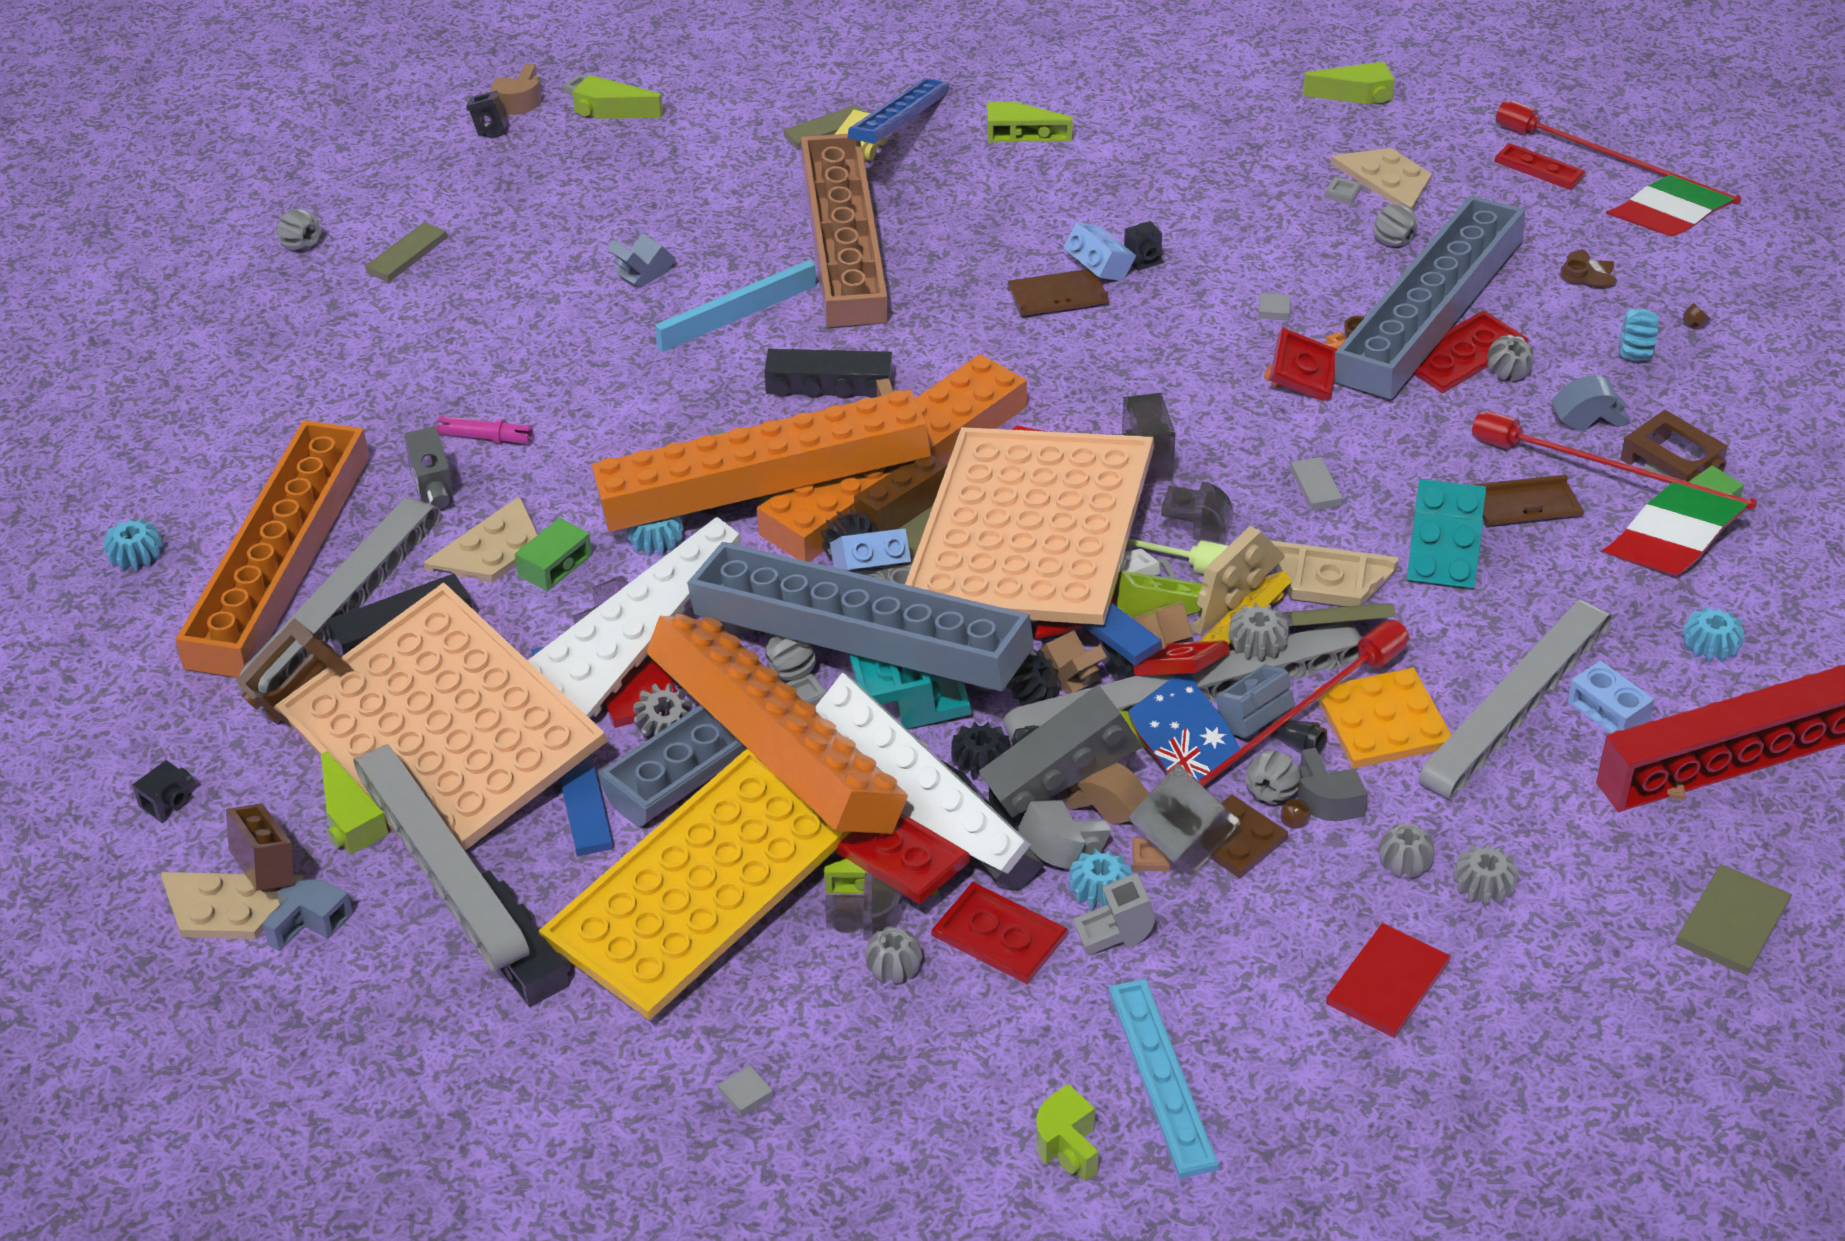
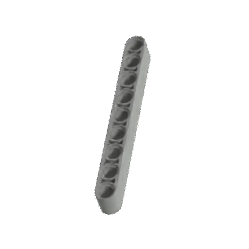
M411 497L404 498L244 666L240 675L294 618L328 643L331 639L327 620L355 610L358 606H363L374 594L371 592L377 585L381 586L392 574L390 571L396 565H401L411 554L409 551L414 545H419L430 533L427 531L434 524H439V508ZM295 640L261 677L258 684L259 691L270 693L276 690L311 653ZM238 684L239 691L244 693L245 690Z
M1579 599L1429 758L1420 773L1419 784L1452 801L1453 798L1451 796L1457 790L1461 791L1471 781V774L1476 769L1481 770L1492 758L1489 755L1495 748L1499 750L1510 738L1508 734L1513 729L1517 730L1528 718L1526 714L1531 709L1536 710L1546 699L1544 695L1548 690H1554L1564 679L1562 675L1567 670L1571 671L1580 662L1582 653L1585 650L1589 652L1599 641L1597 637L1602 632L1606 633L1612 621V614Z
M385 744L354 758V766L362 784L375 803L384 812L388 822L490 970L495 972L528 956L529 948L521 930L391 746Z

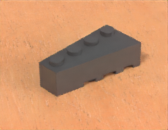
M1098 684L979 770V773L1013 818L1026 811L1031 801H1044L1141 749L1143 746L1122 714Z

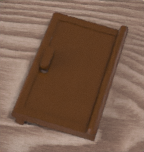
M1090 269L1008 280L1007 290L1011 292L1020 317L1109 304L1108 291L1104 290L1100 278Z
M1566 474L1471 484L1486 487L1482 517L1486 528L1498 524L1571 516L1582 518L1584 514L1580 503L1567 483L1568 476Z

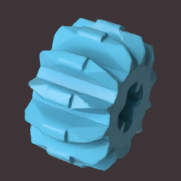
M1640 308L1629 309L1626 312L1621 326L1619 353L1623 358L1640 362V360L1648 361L1652 357L1658 335L1659 318L1657 313Z
M680 516L629 527L627 537L630 540V545L635 547L636 552L645 549L647 556L653 553V550H657L662 556L664 548L672 551L675 549L676 544L681 543L683 522Z
M131 518L126 523L116 522V528L108 529L107 536L103 539V547L109 562H111L113 567L119 566L122 571L132 566L137 572L140 564L150 568L151 560H159V554L163 546L161 536L154 523H146L144 518L136 522L132 521Z
M1704 606L1701 612L1693 611L1687 624L1684 625L1683 639L1685 640V649H1692L1694 658L1702 654L1706 655L1708 663L1712 660L1713 656H1716L1722 663L1727 656L1735 658L1740 646L1743 645L1745 637L1743 635L1742 620L1733 618V611L1724 613L1720 611L1719 607L1716 610H1711Z
M1094 848L1092 855L1081 852L1078 861L1072 862L1070 867L1069 889H1071V893L1075 894L1078 904L1088 900L1090 911L1097 903L1102 904V907L1108 904L1102 887L1132 875L1131 866L1126 865L1124 855L1113 857L1111 849L1106 853H1099Z

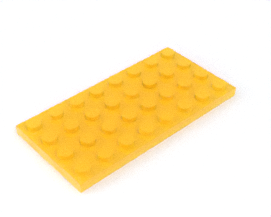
M747 748L538 931L556 952L561 953L567 960L650 1021L837 849L839 842L851 832L835 831Z

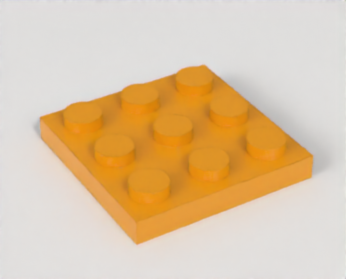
M1414 667L1340 682L1317 699L1353 769L1437 751L1452 735Z

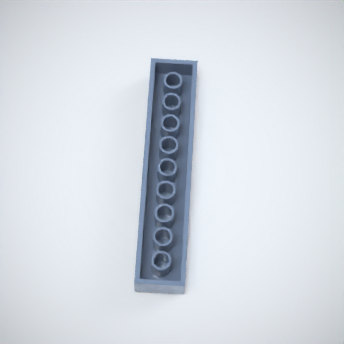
M1470 195L1335 352V383L1372 393L1379 397L1392 399L1522 242L1525 209Z
M723 541L687 582L694 615L711 617L718 621L1001 692L1034 648L1030 614Z

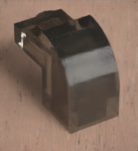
M1202 481L1199 490L1169 485L1162 504L1161 516L1194 522L1193 540H1204L1225 545L1232 525L1233 506L1223 490L1208 482Z
M865 872L864 895H826V929H836L840 932L863 929L864 941H869L877 931H884L889 926L894 928L898 926L903 913V894L868 872Z

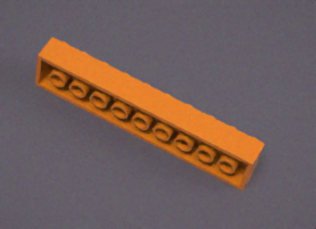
M979 354L916 397L915 400L927 425L930 454L943 463L948 464L961 427L997 429L1027 407V380L986 356ZM907 462L781 491L757 507L758 533L761 537L794 558L810 562L824 552L821 544L824 539L821 537L820 531L829 528L826 519L832 521L837 519V511L842 512L845 516L849 508L855 510V495Z
M910 389L894 391L888 395L875 398H863L858 402L841 406L833 405L824 410L811 413H799L794 417L777 421L769 420L760 425L747 428H735L730 432L717 435H704L687 442L670 443L665 447L640 450L627 456L606 458L601 462L592 463L591 465L608 532L930 457L931 454L927 425Z
M308 420L301 422L175 639L183 669L239 677L244 666L270 640L369 459L364 428Z
M676 614L675 617L659 616L646 653L835 831L893 833L908 798V794L897 785V780L893 776L880 770L873 758L860 752L853 740L841 735L836 730L834 723L822 718L816 712L814 705L802 700L796 694L797 690L783 683L777 677L778 673L764 666L759 661L757 654L744 648L740 644L741 640L729 634L722 628L723 625L720 621L711 617H703L702 620L692 619L683 614Z

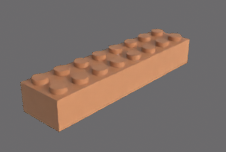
M848 134L801 137V163L826 327L887 323V292L861 141L848 139Z

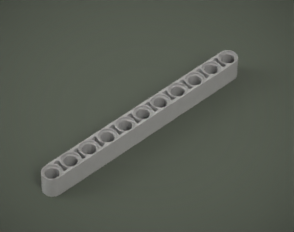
M1338 622L1287 636L1284 650L1278 651L1275 658L1265 655L1262 661L1257 656L1246 659L1245 653H1235V650H1232L1226 656L1191 674L1199 689L1208 700L1215 702V696L1264 664L1286 669L1289 672V677H1295L1296 679L1315 675L1320 670L1327 669L1330 671L1348 666L1347 663L1354 662L1359 658L1358 641L1362 637L1351 622ZM1177 674L1134 676L1100 685V687L1118 710L1128 711ZM1092 688L1012 709L1003 720V725L1010 739L1012 740L1013 734L1018 728L1043 725Z

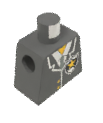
M433 426L404 433L409 471L420 501L430 502L431 505L437 506L439 509L447 506L450 502L449 497L453 496L449 466L437 427ZM430 455L433 464L424 466L422 459Z

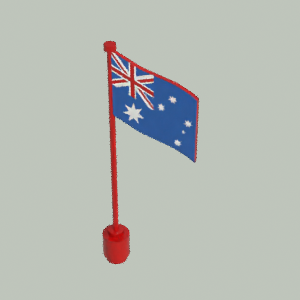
M1397 620L1384 621L1358 641L1359 658L1241 749L1225 719L1199 689L1191 673L1175 675L1129 709L1128 715L1138 737L1164 768L1176 791V794L1171 797V801L1175 807L1181 809L1187 804L1186 799L1363 663L1374 668H1381L1406 648V643L1410 639L1409 633L1405 626Z

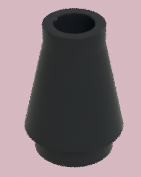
M1289 720L1273 732L1271 736L1302 753V750L1316 748L1320 755L1326 745L1327 730L1322 728L1318 722Z

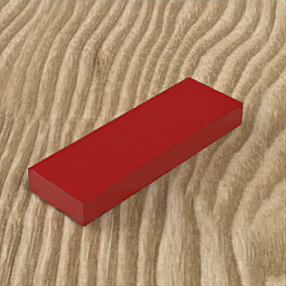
M1508 143L1495 155L1494 159L1495 163L1571 191L1585 177L1586 171L1512 143Z

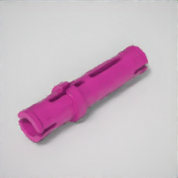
M440 415L437 421L441 422L442 425L436 424L439 436L491 440L495 444L500 445L503 442L531 445L533 439L528 438V436H534L532 425L511 424L503 419H497L495 422Z

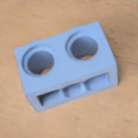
M1076 222L1064 246L1066 251L1098 277L1117 281L1125 279L1136 257L1133 252L1102 227Z
M906 528L842 536L830 543L833 566L841 570L855 572L911 562Z
M1599 661L1571 680L1567 702L1611 734L1617 730H1625L1650 721L1655 699L1621 676L1617 671Z

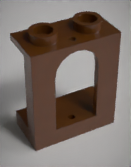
M1665 409L1624 438L1620 460L1632 465L1640 458H1644L1677 479L1689 482L1712 465L1723 472L1727 464L1725 457L1728 446ZM1672 431L1700 446L1705 451L1706 456L1701 460H1686L1662 447L1660 444L1669 439Z
M294 618L235 681L245 690L241 696L253 708L258 710L262 706L264 708L261 711L275 724L282 720L291 727L286 716L275 705L327 667L342 677L351 666L330 645ZM295 640L311 653L276 690L270 693L259 691L258 684L261 677Z

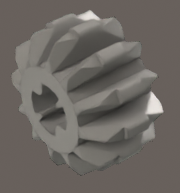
M1255 603L1253 608L1242 606L1239 612L1233 613V617L1230 620L1228 638L1234 646L1235 653H1245L1246 659L1257 656L1262 661L1265 655L1275 658L1278 651L1284 650L1289 627L1287 620L1282 617V611H1272L1270 605L1263 608Z
M655 683L652 685V693L644 690L640 693L639 699L641 702L634 703L633 712L637 714L634 717V725L636 727H643L641 730L643 738L651 734L655 736L690 713L693 704L691 700H684L685 692L683 689L673 693L671 683L666 685L665 690H660V687ZM665 711V715H667L669 712V716H661L662 712H660L659 714H657V712Z
M1486 843L1480 849L1472 844L1468 852H1461L1458 857L1457 864L1454 867L1453 878L1454 882L1457 883L1458 894L1468 893L1470 903L1476 900L1477 897L1482 898V902L1486 907L1490 898L1499 905H1501L1505 897L1511 898L1515 892L1519 872L1514 862V855H1504L1503 847L1494 850L1490 849L1488 843Z

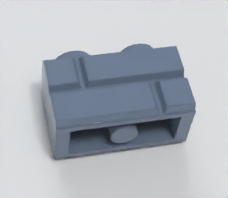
M1264 664L1215 696L1218 711L1221 712V716L1225 719L1233 735H1237L1242 739L1253 738L1259 734L1260 728L1268 723H1274L1277 718H1281L1284 712L1295 705L1293 692L1289 689L1291 687L1289 672L1286 669Z

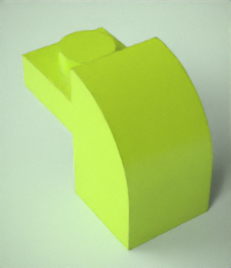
M1066 1084L1049 1096L1040 1106L1036 1118V1148L1045 1164L1058 1157L1065 1171L1069 1174L1076 1172L1086 1182L1098 1173L1099 1151L1084 1138L1094 1131L1095 1107L1069 1084Z

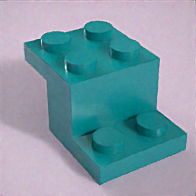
M1419 479L1406 580L1468 588L1475 587L1483 527L1485 486Z
M849 653L856 682L879 704L895 701L900 722L906 729L971 715V706L963 682Z

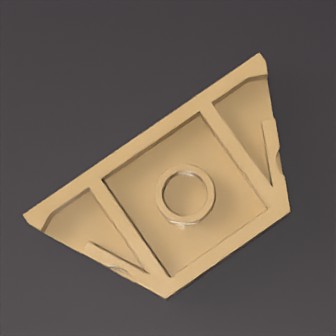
M1392 148L1331 156L1332 165L1392 204H1402L1412 211L1417 200H1420L1423 195V190L1427 188L1431 181L1432 173Z
M517 497L423 562L424 569L429 572H434L435 569L449 571L452 574L455 573L458 577H474L477 580L493 583L516 567L515 553L538 535L522 500Z
M1249 526L1206 567L1202 580L1203 586L1196 604L1203 610L1201 617L1191 623L1192 631L1201 636L1213 627L1230 609L1236 608L1242 598L1252 588L1258 587L1264 577L1285 558L1284 553L1261 531Z
M1271 541L1284 553L1285 558L1275 568L1277 572L1285 570L1292 580L1286 589L1291 599L1339 606L1363 605L1397 571L1399 557Z
M162 872L161 879L181 937L257 939L264 931L263 923L267 920L270 913L280 907L278 891H256L245 874ZM293 875L294 882L305 880L304 875Z

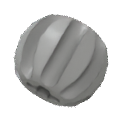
M1390 204L1377 216L1373 230L1376 238L1382 244L1390 247H1403L1414 237L1418 227V220L1415 213L1407 206Z
M298 208L284 213L279 218L278 226H276L279 242L288 250L298 249L301 252L308 251L312 246H316L322 231L319 226V220L314 214Z
M1501 336L1489 348L1487 365L1490 372L1496 374L1498 379L1505 380L1509 378L1511 381H1517L1530 372L1534 362V352L1531 345L1525 342L1521 336Z
M775 635L770 639L765 649V656L771 669L778 673L777 677L784 682L805 677L811 673L816 663L815 653L810 643Z
M1267 750L1252 759L1248 765L1245 779L1248 789L1254 793V798L1258 801L1264 800L1268 804H1280L1283 801H1288L1296 793L1301 775L1298 765L1292 762L1293 759L1290 755H1283L1278 750Z
M1398 823L1394 825L1392 829L1385 831L1379 843V857L1382 865L1386 870L1391 869V873L1399 878L1403 874L1409 875L1410 879L1421 875L1422 872L1429 869L1435 857L1434 842L1430 834L1414 823Z
M893 926L886 927L884 931H877L869 939L865 951L868 970L873 972L874 977L883 983L891 979L893 984H901L904 977L912 978L918 972L922 959L920 943L914 938L913 933L905 928L896 929Z

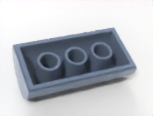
M700 705L599 772V778L612 806L635 826H643L715 777L745 751L747 747Z

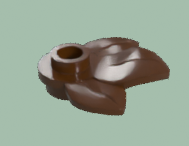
M1585 249L1571 252L1560 270V276L1565 281L1574 284L1586 283L1594 287H1609L1617 283V279L1610 275L1614 268V261L1592 260Z

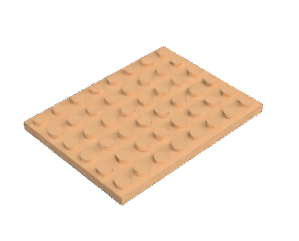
M961 427L905 585L1030 614V620L1104 625L1154 450L1153 437Z
M442 583L343 655L342 658L351 667L342 677L327 667L275 705L286 716L290 725L320 756L323 752L328 751L372 800L373 798L362 784L356 772L353 759L385 744H389L464 851L608 741L605 732L445 583ZM385 817L386 825L397 835V833Z

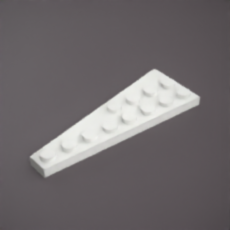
M716 517L527 661L588 718L591 716L596 717L601 711L600 705L611 692L616 693L622 686L621 680L634 666L638 667L648 655L646 650L659 616L674 617L676 614L683 613L685 610L684 605L690 599L687 582L722 541L739 545L741 543L739 533Z
M842 672L817 704L816 712L822 718L834 723L836 730L841 735L853 740L860 752L873 758L880 770L897 780V785L908 794L901 813L969 852V855L1008 874L1031 844L856 681Z

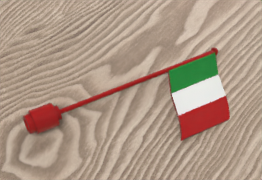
M1513 100L1510 102L1503 101L1497 111L1496 122L1501 123V127L1526 136L1529 132L1534 133L1538 128L1666 176L1646 186L1627 202L1607 210L1606 214L1672 237L1691 229L1711 213L1731 203L1737 205L1741 202L1739 194L1736 196L1544 125L1540 123L1541 117L1538 116L1537 109Z
M1487 411L1486 413L1479 412L1473 422L1472 435L1478 437V440L1483 443L1510 450L1522 440L1669 483L1670 485L1645 505L1626 530L1600 552L1675 577L1685 572L1698 561L1727 525L1746 509L1753 510L1757 506V501L1753 497L1748 500L1523 434V428L1520 426L1519 419Z

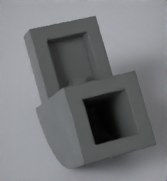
M1316 748L1302 750L1300 766H1298L1301 775L1298 799L1307 804L1310 815L1327 821H1344L1365 817L1368 793L1356 768L1327 773Z

